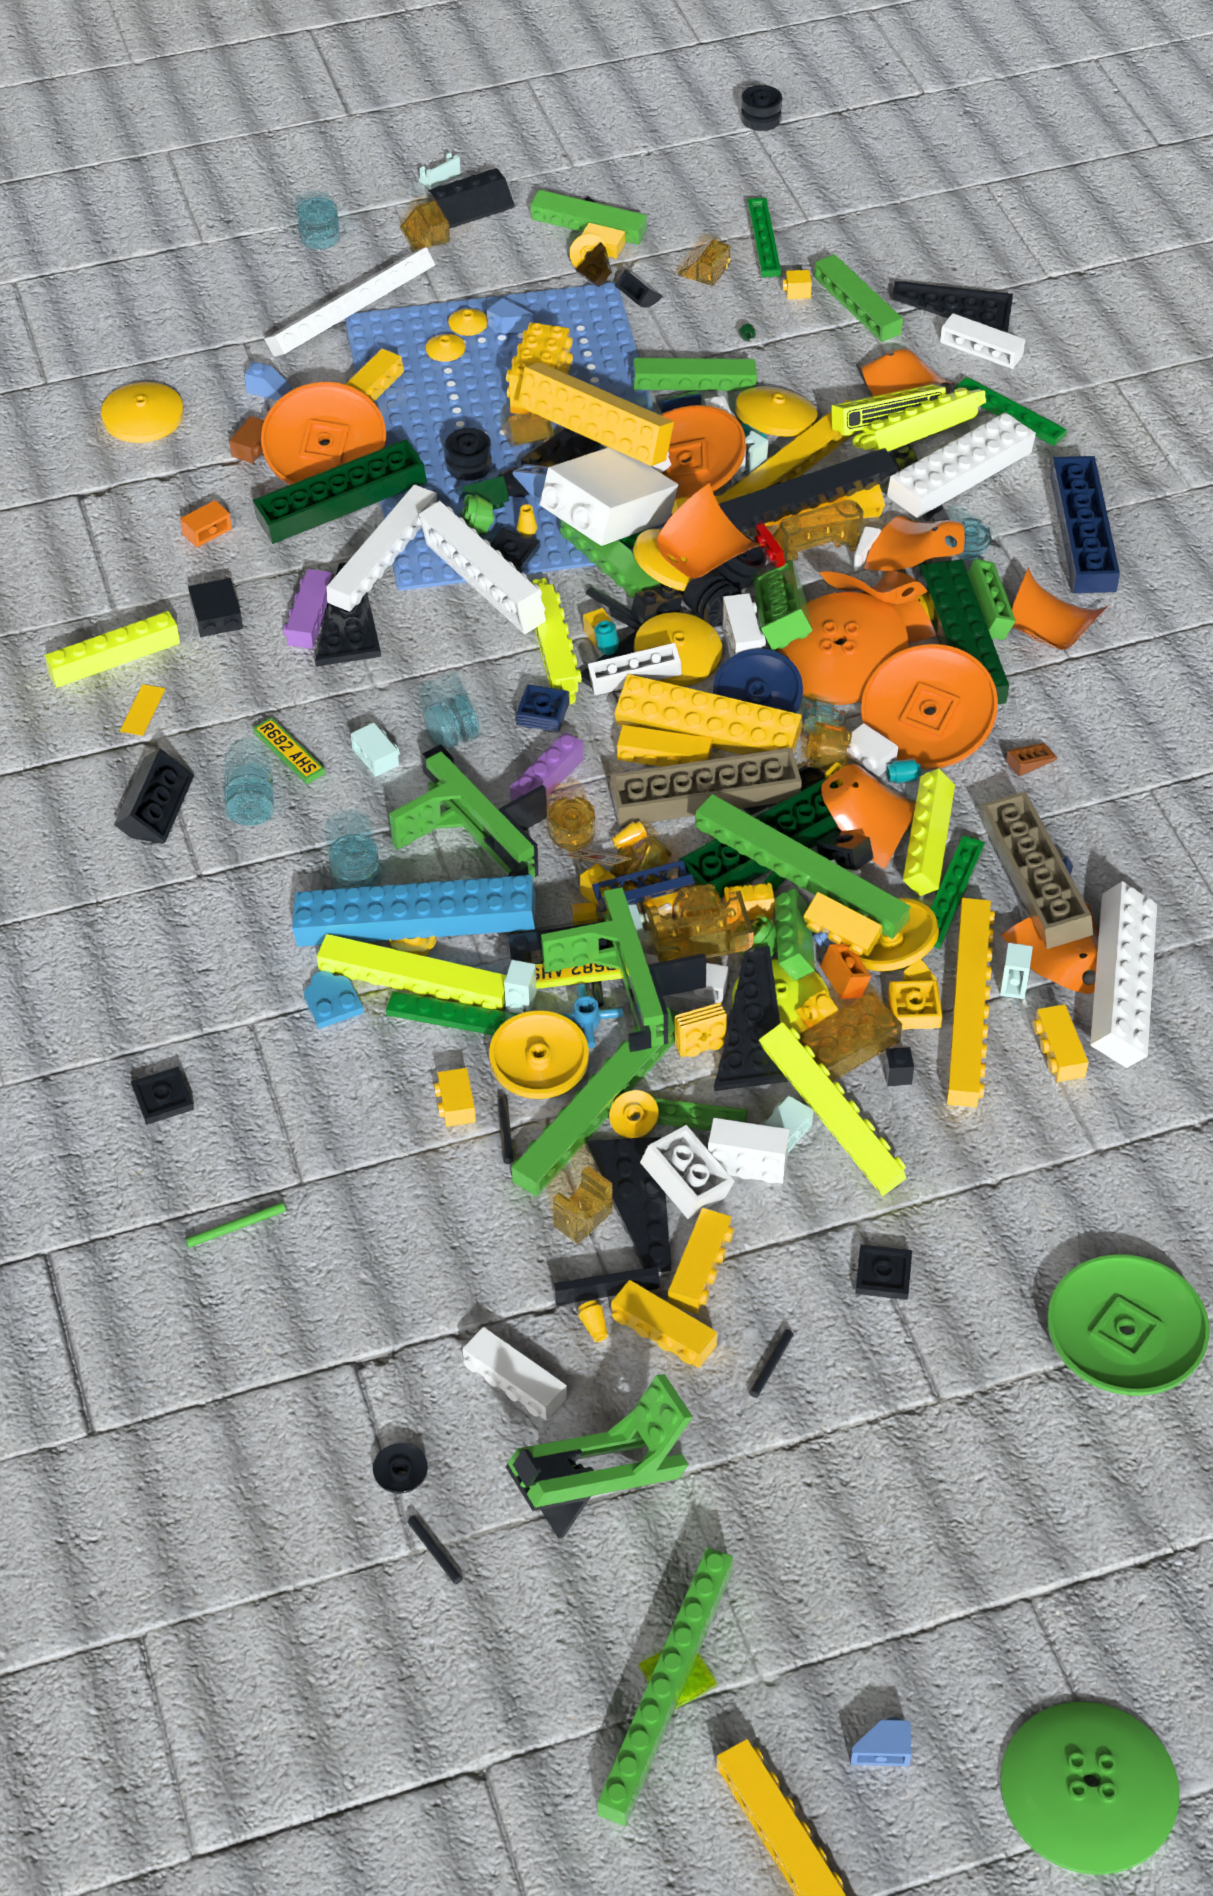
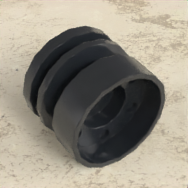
M713 569L701 577L690 580L685 588L683 601L694 613L699 614L701 619L705 620L712 627H718L722 625L723 597L741 595V592Z

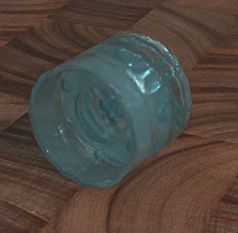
M316 197L305 200L298 206L299 236L303 245L311 249L321 250L330 248L339 241L338 208L332 200Z
M463 693L455 695L454 698H447L446 706L440 701L425 707L426 725L436 746L442 744L447 750L457 746L458 739L464 743L468 742L469 738L475 739L479 737L478 719L470 701Z
M246 764L234 767L227 773L225 778V812L228 818L237 824L245 826H255L269 820L274 812V780L269 770L262 766Z
M348 834L332 843L329 849L332 884L335 889L379 885L381 877L378 847L372 839L365 835Z

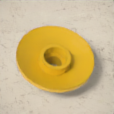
M584 234L578 237L570 248V260L573 266L577 268L585 260L586 254L592 252L600 242L606 247L609 257L605 241L594 234Z
M460 309L451 314L448 319V325L456 334L472 336L483 332L487 328V316L477 309Z
M439 334L427 341L425 350L430 358L436 361L448 362L460 358L464 354L466 346L463 339L456 335Z
M639 1090L628 1091L620 1095L613 1102L609 1112L612 1128L616 1133L625 1138L645 1136L655 1127L659 1117L658 1105L654 1098L648 1093ZM634 1115H640L638 1120H632Z

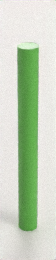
M281 1202L185 1238L187 1246L191 1248L286 1212L284 1203Z

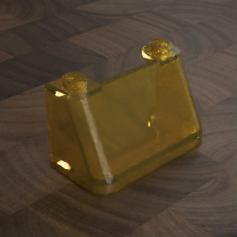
M844 500L787 517L779 523L772 536L783 550L785 563L790 560H798L797 552L829 542H833L836 548L846 545L849 547L850 552L856 551L862 535L864 511L857 502Z
M741 891L729 893V900L726 904L718 903V912L673 921L670 913L662 916L658 911V907L646 909L648 934L659 962L698 954H705L706 958L743 952L748 950L754 943V933Z

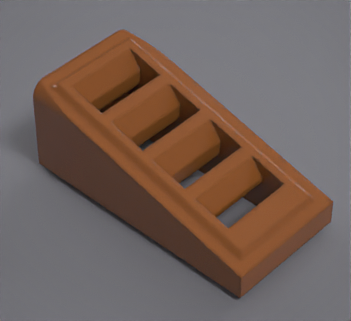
M1043 742L1008 751L1006 763L1018 776H1022L1056 761L1057 756Z

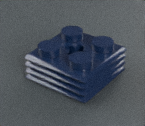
M527 684L516 712V725L546 730L548 732H560L570 703V692Z

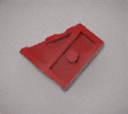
M764 523L756 526L757 536H755V540L757 543L763 544L759 546L764 551L766 559L776 568L784 566L785 559L782 548Z

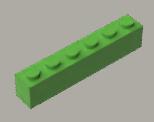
M538 190L530 205L532 220L584 232L588 223L625 231V242L640 245L647 231V215L543 190Z
M834 254L815 262L814 278L875 337L884 342L901 335L903 324L901 315L894 311L866 282L858 277L844 261Z
M634 358L632 378L634 390L744 391L756 387L757 371L755 359Z
M561 520L560 533L562 537L571 542L590 562L597 565L604 574H607L614 580L617 586L622 587L631 598H634L635 593L661 586L660 582L649 576L639 566L634 553L619 540L601 546Z

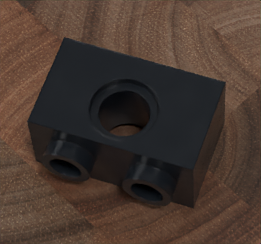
M666 585L635 593L631 615L642 626L647 620L657 615L679 613L683 596L677 589Z
M833 830L816 842L818 854L830 861L835 860L837 865L846 869L858 870L874 858L870 837Z

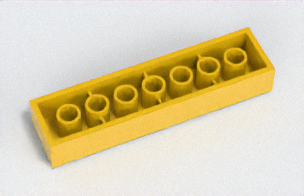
M541 362L525 366L518 402L519 407L647 465L654 466L666 461L674 421Z
M627 674L614 713L616 723L619 726L627 725L712 738V748L740 755L792 748L794 754L803 727L801 714Z

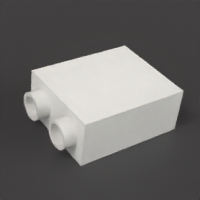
M609 447L548 467L540 506L603 546L641 532L644 529L666 523L670 518L678 484L649 465Z

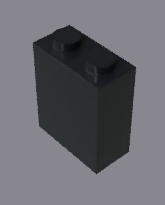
M231 578L188 586L190 603L200 638L243 629L241 612Z

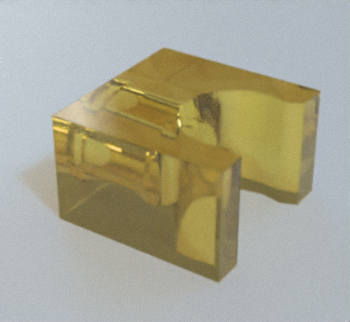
M590 1166L582 1170L581 1183L569 1199L560 1192L553 1197L554 1227L576 1244H579L612 1213V1183Z

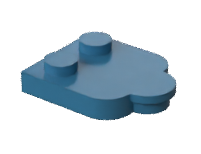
M319 971L312 976L311 985L304 991L305 1003L318 1029L364 1013L363 1005L350 980L345 976H334L331 972Z

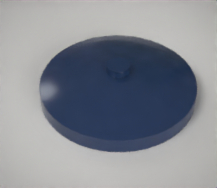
M750 649L734 655L722 665L714 680L713 694L797 713L803 700V683L797 667L783 654L769 649Z

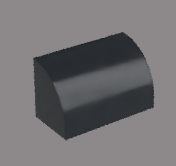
M626 269L615 284L620 291L643 308L653 306L663 296L640 276Z

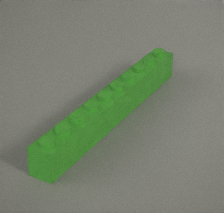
M712 794L696 811L695 827L701 832L713 836L719 842L727 844L740 854L755 860L759 865L765 866L776 872L780 877L795 883L798 887L806 889L814 895L819 892L882 925L883 935L893 939L909 921L910 905Z
M666 1006L668 1011V1044L635 1052L629 1051L628 1040L626 1042L623 1041L618 1046L616 1053L604 1061L600 1071L597 1074H593L589 1078L587 1085L575 1093L571 1103L559 1111L553 1123L547 1124L542 1135L529 1144L527 1151L521 1158L518 1157L513 1162L511 1167L513 1183L536 1197L545 1189L585 1144V1141L609 1117L613 1102L623 1093L632 1091L675 1043V1016L679 1014L678 1012ZM637 1026L634 1028L632 1033L639 1031Z
M709 1547L706 1548L597 1802L598 1816L626 1827L733 1573V1556Z

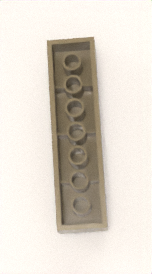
M792 748L610 775L611 796L619 827L627 826L632 821L634 823L640 821L643 824L696 816V811L712 794L738 809L781 803L801 792V778Z
M1026 791L982 804L984 826L1046 948L1049 949L1092 936L1091 913Z

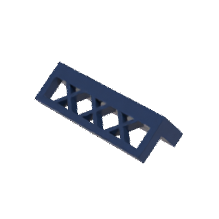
M682 860L593 884L592 888L601 913L607 911L599 888L609 887L617 889L621 888L624 882L632 881L639 885L637 889L624 891L627 903L631 905L690 889L695 882L692 874L687 875ZM679 868L681 877L675 879L666 877L669 870ZM648 875H654L661 879L659 883L652 885L643 883Z

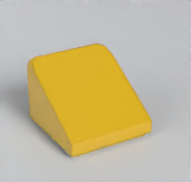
M595 902L571 904L573 922L597 919Z
M921 959L911 964L903 973V981H937V978Z

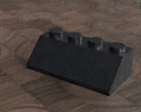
M498 168L428 190L429 209L445 230L515 208L506 178Z
M161 748L144 757L114 826L132 839L164 844L185 799L194 774Z
M604 918L535 928V930L509 932L511 960L543 964L542 934L602 923ZM600 938L599 950L608 949L607 939Z

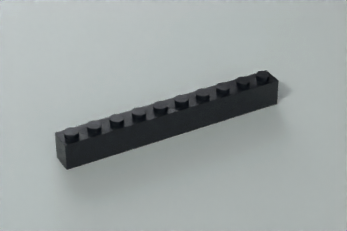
M886 448L720 503L719 506L732 524L743 533L745 530L753 527L756 528V526L762 523L776 522L785 516L796 515L809 508L814 509L820 504L832 503L838 498L852 496L861 490H869L882 483L887 484L890 482V476L896 473L898 467Z

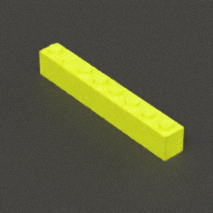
M326 934L317 954L319 971H328L332 974L345 976L351 980L358 979L373 985L380 984L392 987L395 990L414 992L421 996L427 995L440 1000H449L504 1011L506 1006L504 982L507 975L329 934Z
M782 1022L759 1039L762 1048L883 1197L907 1179L904 1173L906 1166L898 1156L894 1158L888 1152L891 1148L882 1137L878 1139L874 1135L875 1128L867 1118L864 1120L858 1115L860 1110L852 1100L847 1102L843 1097L845 1092L837 1081L834 1083L828 1078L830 1073L822 1063L817 1065L813 1060L815 1055L808 1045L802 1046L799 1043L800 1036L792 1026L788 1029Z

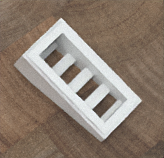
M864 527L854 556L853 569L855 571H859L865 564L867 555L881 532L880 529Z

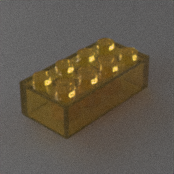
M871 992L798 1034L800 1036L798 1041L802 1046L808 1045L815 1055L813 1060L817 1065L822 1063L830 1073L828 1078L833 1082L899 1043L901 1040L902 1023Z

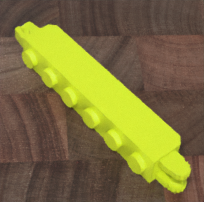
M958 388L954 390V393L938 396L936 400L924 401L920 406L906 408L905 412L890 414L884 420L872 421L871 425L863 427V433L854 436L852 443L854 447H860L863 450L877 451L886 448L887 451H891L975 418L978 413L977 407L986 402L985 391L981 389L969 391L967 388Z
M546 578L533 580V585L536 584L542 592L541 601L545 607L544 615L546 621L534 628L549 687L569 691V704L571 705L576 701L575 692H578L581 673L580 669L575 668L577 667V658L575 653H571L573 651L572 639L567 638L569 630L567 622L563 623V620H565L563 607L559 608V605H561L559 592L555 593L553 584H548Z

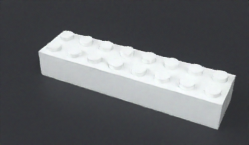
M1005 412L890 476L887 497L916 518H919L1030 454L1036 433Z
M439 501L419 513L427 546L522 633L526 634L546 621L544 615L545 607L541 601L542 592L536 584L533 585L524 573L517 571L512 562H507L498 550L495 551L486 539L483 540L474 528H469L463 518H458L449 506L446 507Z
M1122 881L1102 894L1090 1045L1128 1068L1148 1056L1157 904Z

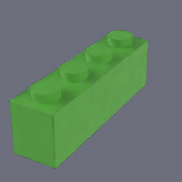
M975 559L967 572L992 639L1005 640L1016 622L994 562Z
M793 888L774 899L778 964L796 981L814 972L815 964L812 931L806 927L807 924L803 917L810 905Z

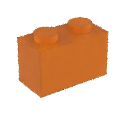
M216 500L180 518L182 534L196 548L232 529L230 513Z
M829 945L820 965L821 969L841 999L862 998L871 978L870 973L859 956L848 949V945Z

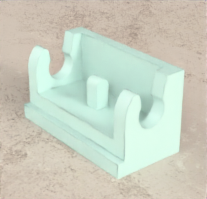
M450 152L446 155V162L436 166L434 169H428L425 173V167H421L419 182L429 189H433L459 176L460 157L455 155L452 159Z
M751 431L749 436L746 437V443L748 444L747 465L741 469V475H744L746 472L752 473L756 467L761 466L767 461L768 440L754 431Z

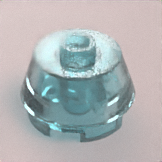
M964 518L963 522H961L964 526V549L962 553L956 556L962 560L973 561L982 557L990 545L992 537L990 528L982 525L981 520ZM949 536L951 546L956 547V539Z
M816 701V705L812 706L806 703L805 709L801 712L804 733L817 741L835 740L846 723L844 719L845 711L840 710L839 712L835 710V705L828 702Z

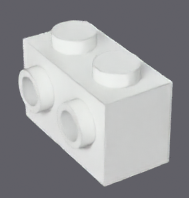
M863 723L845 738L844 753L850 759L864 766L868 771L880 776L886 771L887 764L897 761L898 746Z

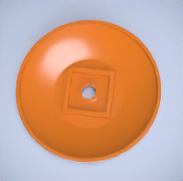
M317 382L303 385L288 392L272 406L262 426L261 445L265 460L270 469L282 481L291 485L385 448L386 428L378 407L364 393L345 384ZM323 439H327L330 441V443L325 446L319 444V442Z
M701 405L681 407L661 414V416L674 421L668 449L671 466L661 474L678 484L675 499L690 498L708 483H710L714 492L734 476L744 460L747 444L743 428L734 416L722 409Z
M839 592L824 595L808 602L813 631L803 639L797 638L782 649L777 648L775 651L789 658L799 670L803 683L804 698L821 704L846 705L862 701L865 687L872 674L888 658L909 648V642L903 620L889 604L868 594ZM839 639L846 640V642L842 645L835 644V642Z
M926 644L907 648L884 661L870 677L861 703L863 723L898 746L897 761L914 758L916 763H920L921 769L944 768L956 764L976 752L990 735L998 711L996 688L986 668L967 652L939 644ZM928 707L936 709L933 715H926L924 713Z

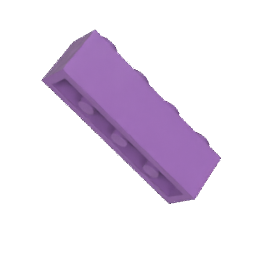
M307 569L305 577L301 578L300 591L295 594L294 608H290L289 622L285 623L283 634L287 637L288 646L314 648L329 605L327 603V586L333 580V572Z
M564 732L510 786L511 802L541 785L546 787V796L548 797L584 760L583 741Z

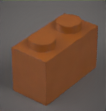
M252 416L247 419L229 440L231 457L253 464L263 454L261 431L264 420Z

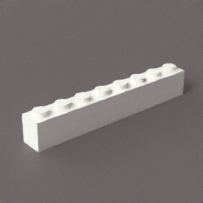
M414 484L328 584L327 603L349 612L355 605H358L364 594L372 589L375 581L382 577L386 568L393 564L397 555L404 551L407 543L415 538L416 533L422 527L419 513L437 503V493Z

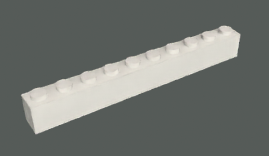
M427 247L413 251L265 338L273 356L286 354L433 267L435 263Z

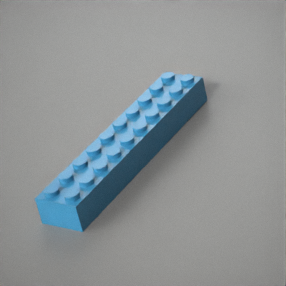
M523 875L295 892L292 930L297 947L322 945L326 934L360 942L387 941L389 939L401 940L404 938L414 939L416 937L429 938L430 936L443 937L535 930L536 891L533 876Z

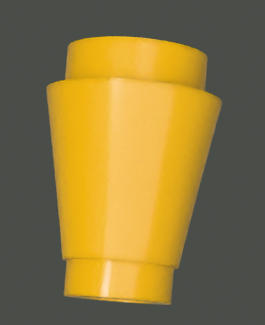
M526 504L520 507L516 528L520 534L528 537L536 533L538 525L533 507Z
M632 821L612 837L611 840L614 847L619 850L644 842L643 839L647 838V833L640 821L636 823Z
M596 1300L582 1304L578 1308V1317L593 1338V1341L600 1342L608 1338L609 1335L602 1305H599Z

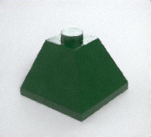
M504 476L455 489L456 494L464 498L467 494L481 496L492 503L493 510L505 507L504 503L510 501Z

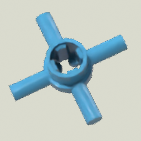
M581 984L577 986L578 999L574 1003L572 1013L560 1015L572 1020L584 1033L588 1048H594L596 1046L594 1031L597 1029L601 1019L623 1017V1008L600 1010L597 1000L588 996L586 985Z

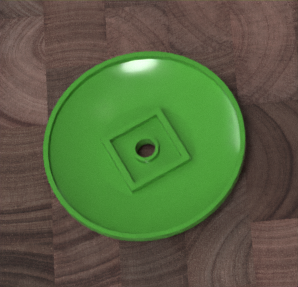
M1107 1255L1081 1263L1068 1272L1058 1283L1051 1296L1048 1308L1049 1336L1062 1361L1084 1381L1116 1394L1130 1396L1152 1395L1178 1386L1199 1367L1209 1342L1210 1328L1208 1315L1202 1300L1194 1288L1169 1267L1140 1256ZM1129 1327L1134 1333L1130 1335L1123 1334L1120 1328Z
M1070 1702L1047 1708L1031 1717L1018 1729L1011 1739L1003 1758L1000 1777L1001 1795L1006 1813L1013 1827L1025 1843L1037 1854L1064 1869L1091 1875H1106L1129 1870L1154 1855L1164 1844L1174 1826L1178 1814L1180 1791L1172 1759L1164 1745L1148 1727L1133 1716L1117 1708L1093 1702ZM1087 1775H1093L1099 1780L1100 1784L1096 1787H1090L1085 1784L1083 1778Z

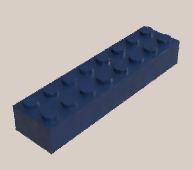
M1095 456L1053 457L1050 479L1073 594L1117 592L1120 570Z

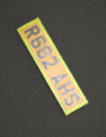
M594 963L546 973L543 964H536L537 989L622 978L619 969Z

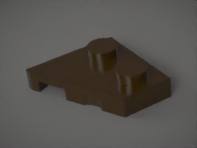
M602 242L575 269L580 276L597 287H600L612 273L607 249Z

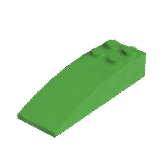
M793 560L754 579L760 627L772 650L782 649L789 645L791 641L797 638L803 639L813 631L808 605Z

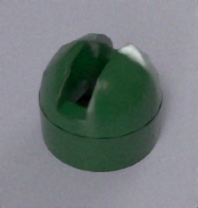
M745 324L738 331L740 337L747 342H750V339H754L756 336V331L752 324Z

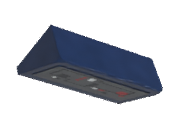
M693 390L658 397L656 401L661 412L666 413L681 407L701 405V394Z

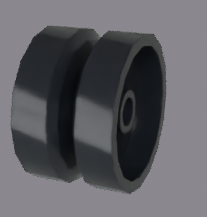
M755 85L744 90L741 109V122L744 126L756 131H768L779 126L782 119V93L768 85Z
M462 428L448 435L445 441L447 470L450 475L460 480L472 481L483 478L490 472L492 468L491 440L487 433L475 428Z
M757 546L731 558L714 569L725 577L726 581L731 582L734 587L746 589L754 581L756 575L764 568L767 559L762 548Z

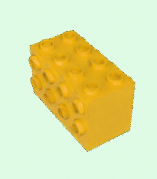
M530 322L527 330L523 331L522 343L518 344L517 356H513L512 368L508 369L506 381L509 382L507 397L510 398V413L543 418L518 406L525 366L541 362L568 374L573 361V354L570 353L573 338L570 337V328Z

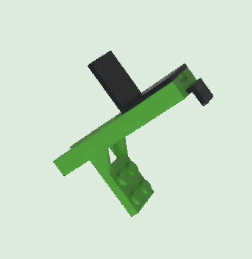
M439 752L426 759L427 768L439 782L434 784L430 781L428 783L429 792L389 813L392 844L397 850L411 844L421 836L429 834L434 829L463 826L508 873V877L532 875L534 878L539 875L538 844L525 830L547 818V796L544 785L497 809L442 752ZM440 803L447 809L443 813L440 812Z
M623 888L603 891L608 914H604V922L541 935L542 962L545 973L591 963L620 970L639 1030L638 1032L628 1034V1048L630 1052L668 1044V1011L663 996L706 987L705 954L647 965ZM599 939L610 940L612 948L599 950Z
M656 1375L633 1411L608 1432L517 1448L505 1467L532 1511L541 1510L556 1536L563 1538L591 1496L679 1479L689 1465L682 1454L666 1456L693 1416L666 1375ZM641 1447L649 1448L642 1461L596 1471L592 1467L584 1468L582 1464L576 1465L578 1459Z

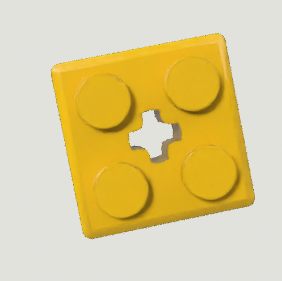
M938 981L889 982L888 996L893 1029L941 1028L942 1010Z
M715 1003L675 1016V1046H677L680 1057H694L702 1051L709 1049L718 1050L724 1046L727 1014H725L721 1003Z

